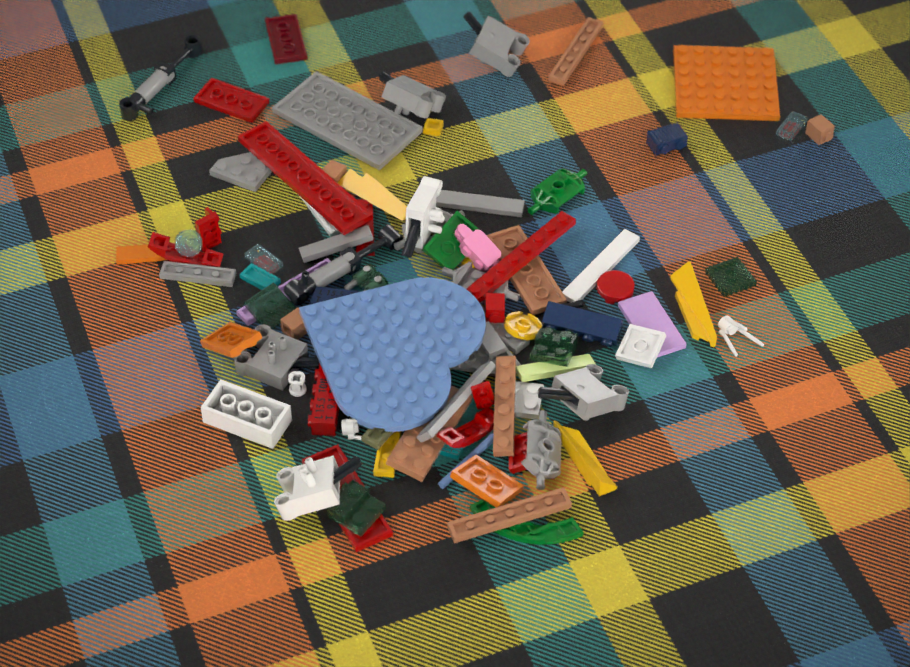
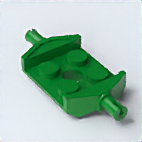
M565 168L557 170L531 189L530 196L535 204L528 208V213L533 215L538 210L557 214L560 206L579 192L582 195L585 193L582 178L587 175V171L581 169L578 173H572Z

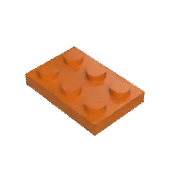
M229 322L200 340L203 348L233 358L239 356L243 350L255 346L262 339L260 331Z
M474 455L452 470L450 478L494 507L505 505L520 494L524 485L478 455Z

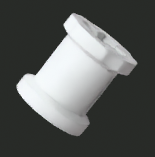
M301 371L291 372L288 375L289 392L295 397H300L307 391L304 384L305 374Z

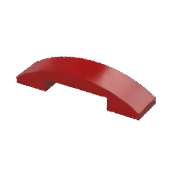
M152 232L148 248L171 262L220 267L223 253L207 248L205 253L169 242L170 237Z
M485 408L475 414L474 420L456 429L450 426L438 432L436 436L452 448L469 446L482 439L494 429V411L490 408Z

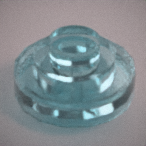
M183 230L176 236L175 248L183 256H195L202 248V238L194 230Z

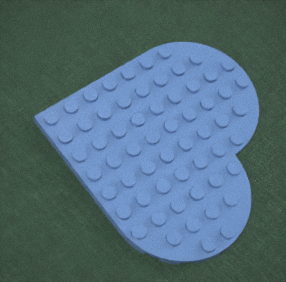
M419 277L299 307L300 316L339 408L346 416H351L357 420L358 424L373 429V427L385 429V432L405 431L419 427L432 420L433 416L444 408L451 389V373L449 368L465 362L474 351L479 349L486 327L483 308L475 296L462 286L439 278Z

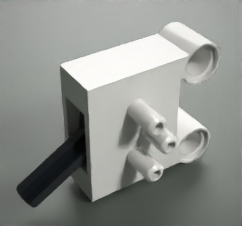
M423 176L419 187L406 208L405 245L402 250L404 257L411 258L415 247L423 249L432 232L438 234L442 232V227L436 225L438 222H444L445 219L441 208L436 207V196L440 195L442 180Z
M334 456L313 461L312 458H307L305 464L281 469L276 477L284 493L278 495L274 503L282 519L289 521L300 515L339 505L340 480L362 466L361 460L355 456L338 467Z

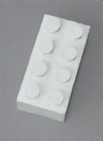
M221 379L201 406L203 423L271 449L275 447L292 421L290 405Z

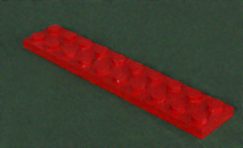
M267 121L238 135V141L343 235L350 233L373 219V213Z

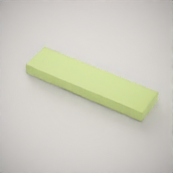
M590 354L518 365L516 366V373L521 382L551 378L585 368L588 364H595Z

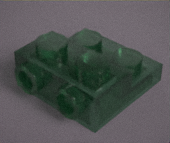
M552 327L540 328L535 337V345L530 353V361L567 367L577 348L578 334L570 330L558 331Z
M352 480L349 484L344 483L341 486L339 505L328 507L327 512L329 518L361 537L386 510V504L370 495L368 488Z

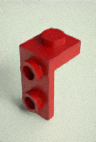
M489 381L470 387L478 410L489 408L495 404V397Z

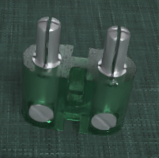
M368 264L351 277L352 281L345 285L344 288L351 290L357 286L361 290L366 291L389 285V283L379 271L377 272L374 266Z

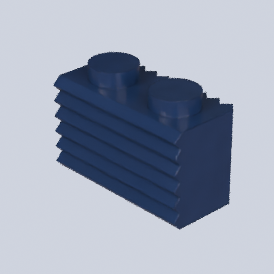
M676 122L648 131L646 144L655 156L667 154L669 151L680 150L687 146L688 135L680 124Z

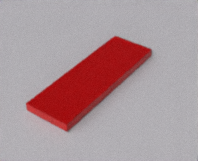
M337 444L302 459V464H305L307 458H312L313 461L334 456L338 467H340L348 459ZM354 471L341 479L339 505L329 507L355 552L392 537V529L357 473Z

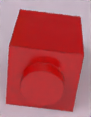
M486 293V322L504 323L505 293Z

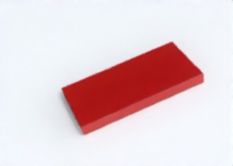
M211 78L193 98L197 104L253 123L270 103V99L214 78Z

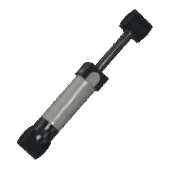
M187 35L184 38L185 50L173 62L169 64L160 61L154 67L155 72L129 97L119 101L123 120L133 121L137 119L139 111L150 115L153 113V108L146 106V104L166 84L171 85L177 79L175 68L187 56L195 58L202 54V44L199 35Z
M387 225L378 234L380 240L357 253L351 247H348L340 252L338 258L309 274L308 271H303L301 279H293L288 282L283 292L296 306L301 305L314 293L316 286L325 287L347 273L349 275L354 274L360 270L362 258L382 246H387L390 250H394V243L403 240V237L392 225Z

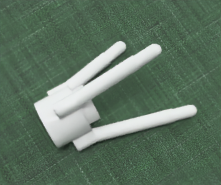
M728 315L720 319L718 323L720 330L718 333L723 336L735 357L738 356V353L727 334L733 335L736 331H739L761 347L764 346L761 341L747 332L746 327Z
M354 418L342 420L343 436L348 435V440H361V436L355 435V433H359L358 421Z

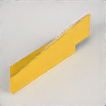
M350 168L338 181V184L343 188L368 200L371 204L399 220L404 221L406 219L407 206L368 173L361 177Z
M689 261L670 275L671 281L678 290L675 293V298L692 338L696 340L701 338L710 342L711 347H716L717 335L692 264Z
M554 421L553 426L560 430L563 447L587 484L593 486L598 496L617 490V485L609 478L579 430L561 426L559 422Z

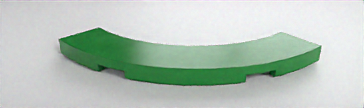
M484 499L470 505V511L473 514L496 508ZM573 517L547 523L546 525H534L532 522H523L494 531L511 540L538 545L564 543L583 536L582 529Z

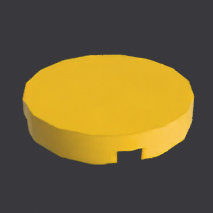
M517 311L507 315L504 328L515 338L533 340L540 336L542 323L532 314L528 313V315H525L523 312Z

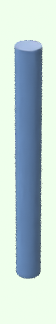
M493 433L481 442L455 468L474 455L479 456L493 443ZM451 471L438 482L442 489L453 481L450 478Z

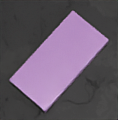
M652 291L618 302V307L629 325L632 324L665 332L666 338L657 357L686 348V342Z

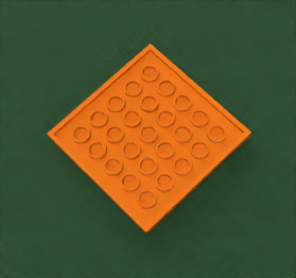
M674 45L676 118L780 120L774 48Z

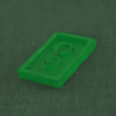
M456 211L443 225L442 232L440 234L436 233L422 249L425 254L442 268L446 267L454 270L465 258L459 248L461 243L454 236V231L458 225L465 224L472 232L480 230L459 211Z

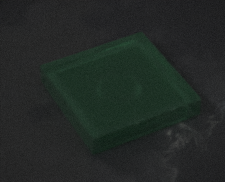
M738 257L705 269L706 275L723 297L754 287L757 283Z
M274 282L244 302V306L261 325H268L272 330L281 324L280 319L296 309Z

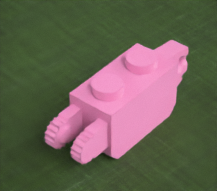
M458 225L454 231V236L461 243L459 248L462 254L473 262L477 270L487 272L499 262L501 251L481 230L472 232L467 225Z

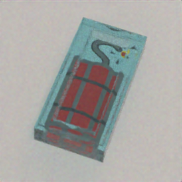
M792 111L777 129L776 135L792 141L805 125L808 117Z
M259 244L244 253L247 260L271 274H274L283 267V262Z

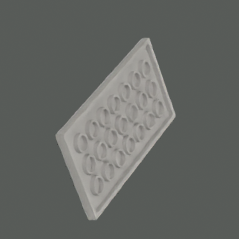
M317 71L272 107L274 114L378 170L382 169L423 132L422 126Z

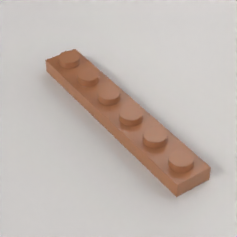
M590 17L587 18L549 74L548 81L565 85L603 28V21Z
M516 356L496 357L494 457L514 456Z
M563 487L447 522V528L453 542L457 543L572 508V502Z

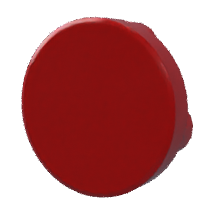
M611 270L603 273L598 278L597 291L605 299L606 303L614 304L615 302L633 297L635 284L629 274L623 271Z

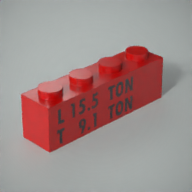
M319 364V369H315V381H317V384H313L312 394L315 397L310 402L312 415H308V427H311L312 435L336 436L340 408L334 399L325 374Z

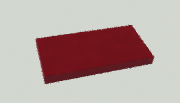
M297 14L265 18L275 65L308 60Z

